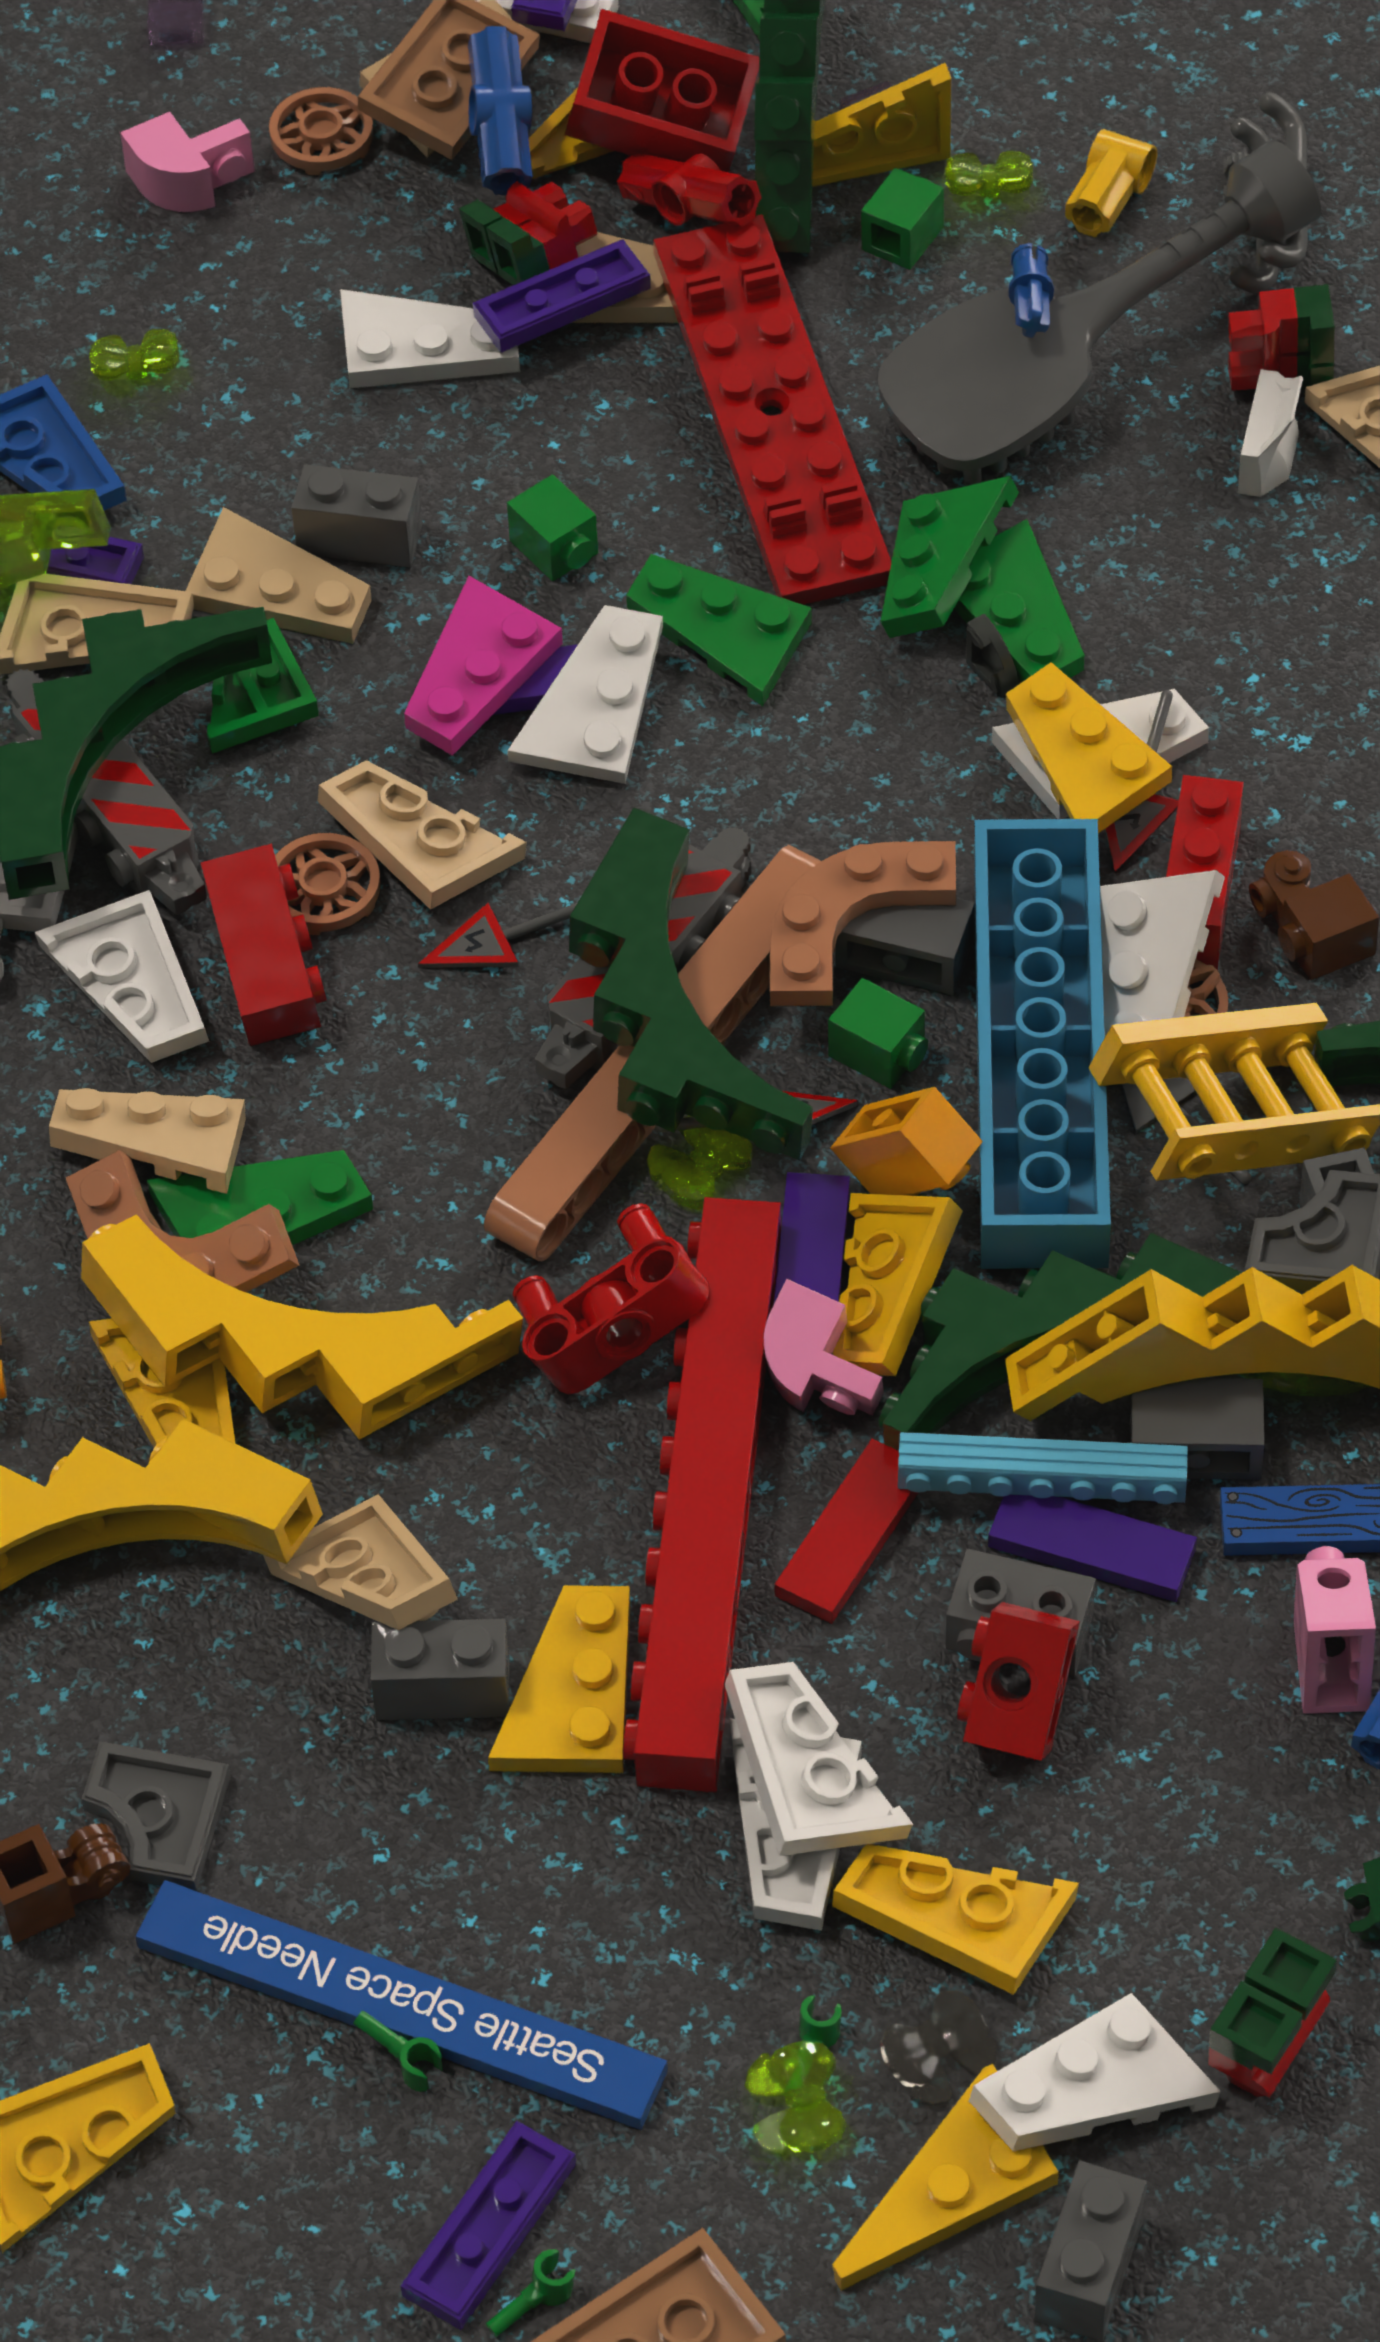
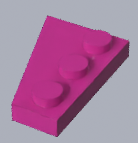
M468 576L404 712L406 729L453 756L563 644L562 628Z

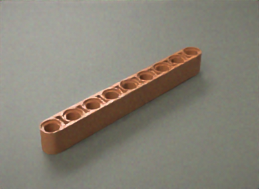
M791 845L783 847L678 973L681 986L701 1021L721 1044L726 1041L770 987L771 927L781 900L797 879L821 862ZM619 1045L500 1189L486 1213L484 1220V1230L486 1233L537 1261L542 1262L546 1260L653 1131L655 1125H642L630 1118L627 1113L617 1110L618 1076L634 1049L633 1046Z

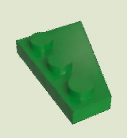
M1011 476L939 493L923 494L903 501L880 620L889 638L945 625L973 575L969 564L979 546L990 545L998 531L994 524L996 516L1002 507H1011L1019 494Z
M1026 519L996 535L989 546H979L969 564L973 575L954 607L957 614L966 623L982 614H985L990 619L1011 654L1017 677L1021 682L1051 662L1069 678L1084 670L1083 650L1028 520Z
M654 554L650 555L626 594L628 610L663 616L661 635L678 647L687 645L707 659V667L723 679L728 675L745 686L747 688V696L762 707L812 623L811 607Z
M344 1150L235 1166L227 1194L207 1189L206 1178L192 1174L180 1175L177 1180L166 1177L147 1180L149 1194L172 1234L185 1238H194L214 1232L270 1204L280 1211L292 1245H295L373 1210L372 1194Z

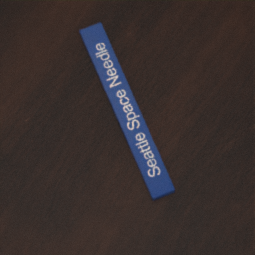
M166 1880L163 1881L135 1936L138 1948L355 2026L353 2022L357 2016L364 2010L398 2036L401 2035L408 2041L416 2037H425L433 2040L439 2047L441 2057L446 2060L639 2130L642 2129L668 2072L667 2060Z

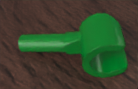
M814 1995L805 1998L801 2004L799 2035L802 2042L799 2047L800 2052L785 2088L788 2094L796 2097L801 2096L815 2058L818 2057L820 2050L833 2046L838 2041L840 2035L842 2014L840 2004L837 2003L832 2018L827 2021H816L812 2019L815 2006Z
M364 2010L360 2012L353 2022L356 2027L387 2048L390 2054L400 2060L403 2080L410 2089L418 2092L429 2089L427 2077L422 2071L412 2066L416 2062L428 2061L437 2069L443 2070L441 2053L438 2045L433 2040L425 2037H416L408 2041L403 2036H398Z
M548 2249L541 2252L536 2257L533 2265L531 2284L523 2289L517 2298L485 2323L495 2337H498L531 2308L534 2309L540 2303L548 2306H558L565 2303L571 2296L575 2269L569 2271L565 2277L559 2280H552L546 2277L558 2264V2250Z

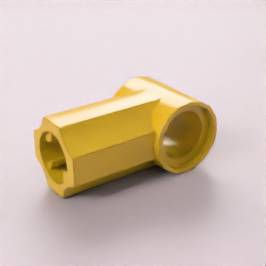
M1106 129L1100 130L1089 151L1086 171L1065 204V218L1076 226L1078 232L1096 238L1101 232H1109L1132 193L1140 195L1147 188L1157 161V147Z

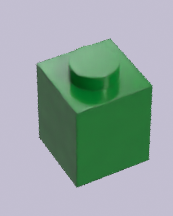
M894 168L861 210V250L911 270L944 227V187L934 184L926 178L917 177Z
M553 474L507 502L510 542L552 582L572 569L575 570L583 567L593 556L598 554L596 514Z
M861 978L828 1019L829 1057L889 1089L895 1085L906 1070L913 1072L920 1065L928 1049L929 1042L925 1038V1010L864 978Z

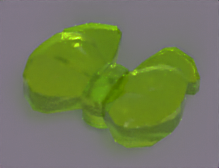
M1006 150L1000 154L996 165L985 164L982 166L974 153L956 154L946 160V187L951 193L960 196H968L979 191L980 196L992 198L1000 195L1001 190L1019 194L1029 190L1033 183L1031 157L1020 151Z
M151 329L146 332L141 346L132 345L127 347L123 339L115 334L102 337L91 345L89 358L92 373L97 379L111 381L118 379L124 374L129 379L138 380L146 377L149 371L157 374L166 373L176 368L180 355L176 333L166 329Z
M710 1128L679 1130L687 1142L695 1149L688 1156L676 1149L660 1144L652 1146L647 1157L650 1178L655 1182L662 1179V1189L678 1204L695 1210L702 1209L704 1197L715 1198V1180L721 1177L724 1170H745L751 1166L753 1152L752 1144L748 1139L726 1130H713Z
M800 2041L775 2050L771 2057L768 2053H762L748 2069L745 2088L750 2094L770 2097L785 2096V2101L789 2108L759 2121L752 2130L764 2149L780 2157L787 2154L788 2147L797 2152H814L826 2149L841 2140L847 2127L842 2112L827 2102V2093L824 2087L836 2069V2058L823 2043Z

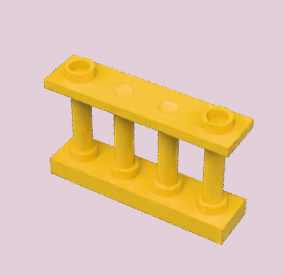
M1317 1003L1111 1025L1088 1067L1099 1086L1125 1083L1136 1084L1169 1138L1150 1171L1156 1181L1184 1177L1195 1179L1208 1174L1303 1163L1304 1160L1365 1147L1366 1150L1370 1146L1372 1137L1380 1125V1104L1345 1108L1312 1056L1313 1046L1316 1043V1033L1323 1030L1328 1022ZM1266 1067H1290L1318 1112L1294 1114ZM1230 1071L1240 1073L1267 1118L1243 1120L1214 1073ZM1188 1078L1215 1124L1191 1127L1163 1079Z

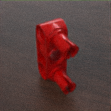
M639 1203L626 1208L617 1219V1225L632 1253L603 1273L590 1278L580 1289L558 1303L549 1283L538 1275L529 1276L521 1280L512 1292L513 1298L528 1325L522 1341L523 1351L562 1393H579L628 1360L641 1355L651 1344L694 1316L703 1307L708 1298L709 1286L707 1280L692 1264L683 1245L673 1238L666 1236L654 1212L646 1204Z

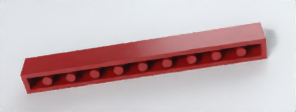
M704 1197L702 1221H690L687 1254L690 1260H696V1268L708 1282L709 1294L703 1307L694 1316L689 1318L688 1328L677 1327L675 1334L674 1366H683L681 1382L670 1381L667 1420L676 1421L674 1437L663 1436L660 1452V1475H669L667 1492L656 1491L653 1507V1530L662 1531L660 1548H648L645 1583L646 1587H655L653 1604H641L639 1615L638 1643L648 1644L646 1662L634 1661L631 1679V1701L641 1702L638 1720H626L623 1757L626 1760H635L637 1786L717 1792L728 1694L724 1684L732 1667L767 1368L764 1330L768 1316L774 1306L781 1238V1202Z

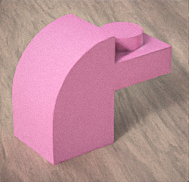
M171 112L120 132L127 174L147 200L167 210L196 212L215 207L213 189L255 172L250 132L240 118L192 139L187 136Z
M786 1279L768 1316L764 1330V1349L768 1371L777 1391L789 1404L804 1412L814 1390L821 1392L819 1399L824 1404L841 1413L855 1415L857 1409L873 1416L884 1394L882 1377L832 1355L847 1324L845 1304Z

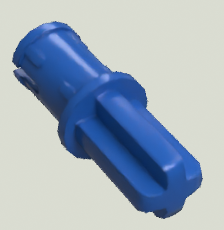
M1032 243L1020 245L1013 251L1011 255L1013 279L1009 283L1008 288L1009 299L1015 306V324L1022 328V335L1028 338H1033L1036 332H1046L1050 327L1049 304L1054 297V285L1047 272V252L1042 246L1037 245L1035 250L1036 259H1033Z

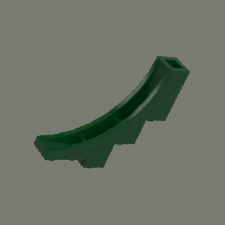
M764 0V13L760 18L759 77L755 83L754 140L755 181L757 182L762 199L757 205L756 216L763 215L776 252L810 253L817 79L821 27L826 0Z
M264 606L246 610H233L223 614L188 620H174L165 624L147 627L144 625L141 609L120 613L113 612L103 616L82 619L91 674L61 677L51 681L32 684L42 739L22 743L13 742L0 746V858L9 900L69 890L68 847L77 808L92 776L115 745L140 722L187 691L227 674L272 663Z
M633 808L571 913L569 923V952L578 955L583 961L592 966L609 968L594 994L593 1030L603 1034L609 1041L617 1045H631L634 1047L618 1076L617 1110L627 1113L630 1118L642 1125H656L675 1133L686 1114L694 1117L707 1128L726 1130L752 1141L757 1147L773 1154L782 1153L800 1161L810 1143L813 1107L769 1085L735 1059L703 1024L679 980L669 947L668 921L673 898L688 866L690 829Z
M1150 1233L1138 1254L1131 1251L1126 1255L1116 1278L1052 1250L1039 1271L1031 1269L1025 1276L1018 1296L953 1268L941 1288L932 1287L921 1304L922 1313L919 1322L923 1323L924 1346L919 1350L910 1371L911 1380L902 1394L893 1393L882 1409L878 1426L883 1430L884 1444L899 1451L900 1432L935 1434L937 1430L973 1400L1008 1381L1006 1357L1151 1269L1202 1297L1242 1272L1153 1233Z

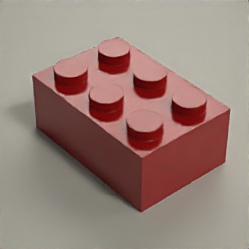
M601 8L564 135L630 156L635 153H642L685 162L695 154H704L712 159L721 171L729 172L759 71V57Z

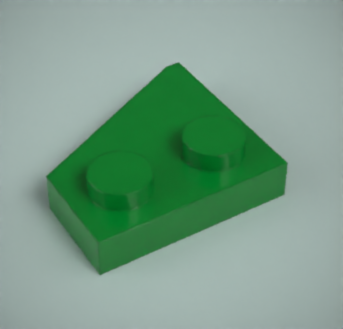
M274 618L267 620L272 663L227 674L213 680L211 723L207 726L208 744L212 754L319 716L317 699Z

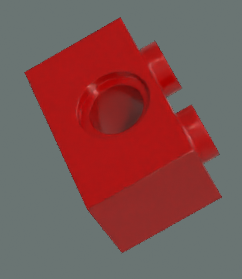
M1001 1602L991 1611L990 1618L984 1616L979 1618L971 1655L981 1657L976 1683L966 1681L957 1713V1720L967 1722L963 1738L964 1742L1040 1761L1051 1752L1080 1621ZM1015 1663L1022 1666L1028 1672L1031 1679V1688L1028 1694L1021 1696L1013 1695L1004 1689L999 1677L1000 1668L1003 1664Z

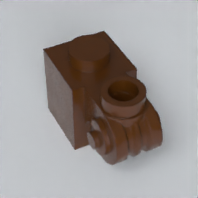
M1285 850L1269 857L1265 863L1264 876L1249 884V895L1256 912L1263 918L1272 915L1279 925L1278 939L1286 957L1292 962L1297 960L1311 981L1375 955L1379 916L1351 874H1346L1310 888V860L1304 854L1297 851Z
M98 1823L79 1828L67 1840V1848L58 1851L52 1850L40 1824L0 1841V1919L13 1944L75 1917L74 1905L87 1899L97 1900L107 1896L114 1886L127 1877L131 1866L126 1856L121 1853L122 1848L116 1842V1837L109 1825Z

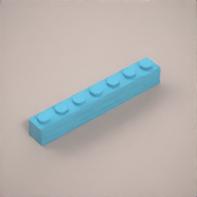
M900 1432L898 1489H909L913 1492L930 1490L950 1491L954 1494L972 1492L991 1493L995 1496L1014 1494L1032 1495L1036 1498L1056 1496L1073 1497L1077 1500L1097 1498L1114 1499L1119 1502L1139 1500L1155 1501L1160 1504L1185 1503L1188 1446Z

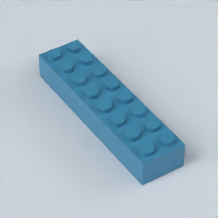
M1098 819L975 820L974 902L979 1137L983 1141L979 1146L981 1269L1041 1268L1052 1250L1092 1268H1109L1111 1217L1106 1086H1099L1088 1068L1105 1038Z

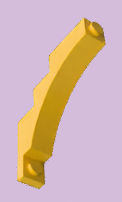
M137 1214L118 1224H107L100 1227L87 1240L82 1242L81 1279L164 1387L220 1359L260 1412L264 1413L317 1385L359 1440L519 1353L523 1317L509 1300L488 1311L480 1309L471 1313L457 1328L453 1326L436 1304L379 1313H333L302 1309L265 1300L235 1289L207 1275L181 1258L162 1242Z
M1351 1265L1304 1294H1300L1251 1267L1202 1297L1151 1269L1005 1358L1013 1412L1032 1421L1078 1392L1103 1404L1135 1392L1170 1383L1240 1373H1303L1345 1379L1380 1389V1280Z

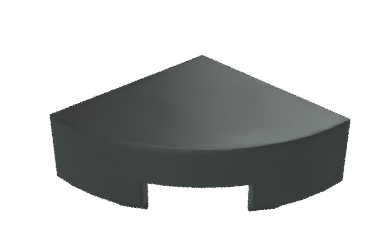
M985 614L967 622L966 663L997 695L1003 698L1007 692L1019 685L1011 654L1000 633Z

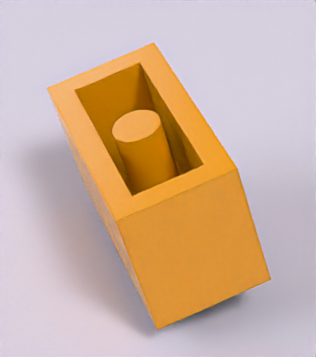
M934 1086L864 1105L830 1149L870 1194L916 1196L923 1191L936 1188L947 1190L960 1182L970 1170L971 1165L968 1160L983 1141Z

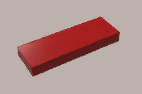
M873 1438L870 1440L775 1582L774 1590L776 1597L831 1624L834 1622L919 1493L909 1489H898V1450Z

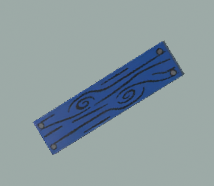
M1380 1484L1220 1488L1223 1555L1308 1554L1313 1549L1324 1546L1337 1548L1342 1553L1380 1552Z

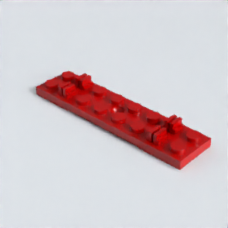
M763 215L756 216L754 220L743 227L723 223L653 239L654 256L684 340L688 346L776 596L804 605L887 585L892 562ZM773 406L779 408L782 413L766 415L762 410Z

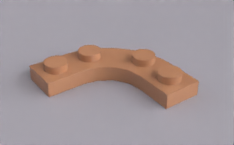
M955 841L860 844L826 858L797 879L781 900L771 927L770 1006H833V952L837 936L851 920L865 912L890 906L956 905Z
M119 1150L66 1177L87 1238L104 1225L118 1224L137 1214L149 1229L181 1258L207 1275L243 1292H248L300 1266L280 1211L270 1204L214 1232L194 1238L171 1236L161 1230L149 1210L131 1157Z

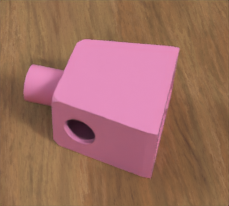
M1319 1547L1310 1551L1306 1555L1305 1560L1297 1564L1294 1631L1303 1714L1367 1711L1371 1702L1376 1627L1365 1562L1358 1558H1345L1342 1551L1334 1547ZM1325 1637H1342L1346 1644L1345 1650L1337 1656L1327 1657Z

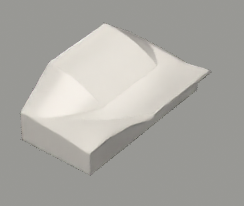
M1260 370L1240 455L1238 494L1262 497L1289 479L1299 437L1298 425L1294 416L1303 381L1301 375L1295 378H1284L1279 372Z

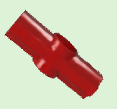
M635 153L623 161L622 173L617 180L622 198L634 200L637 204L657 208L660 214L669 223L674 225H682L693 217H699L743 227L756 218V208L762 199L756 181L745 179L742 175L721 171L716 163L704 154H695L685 162H679Z

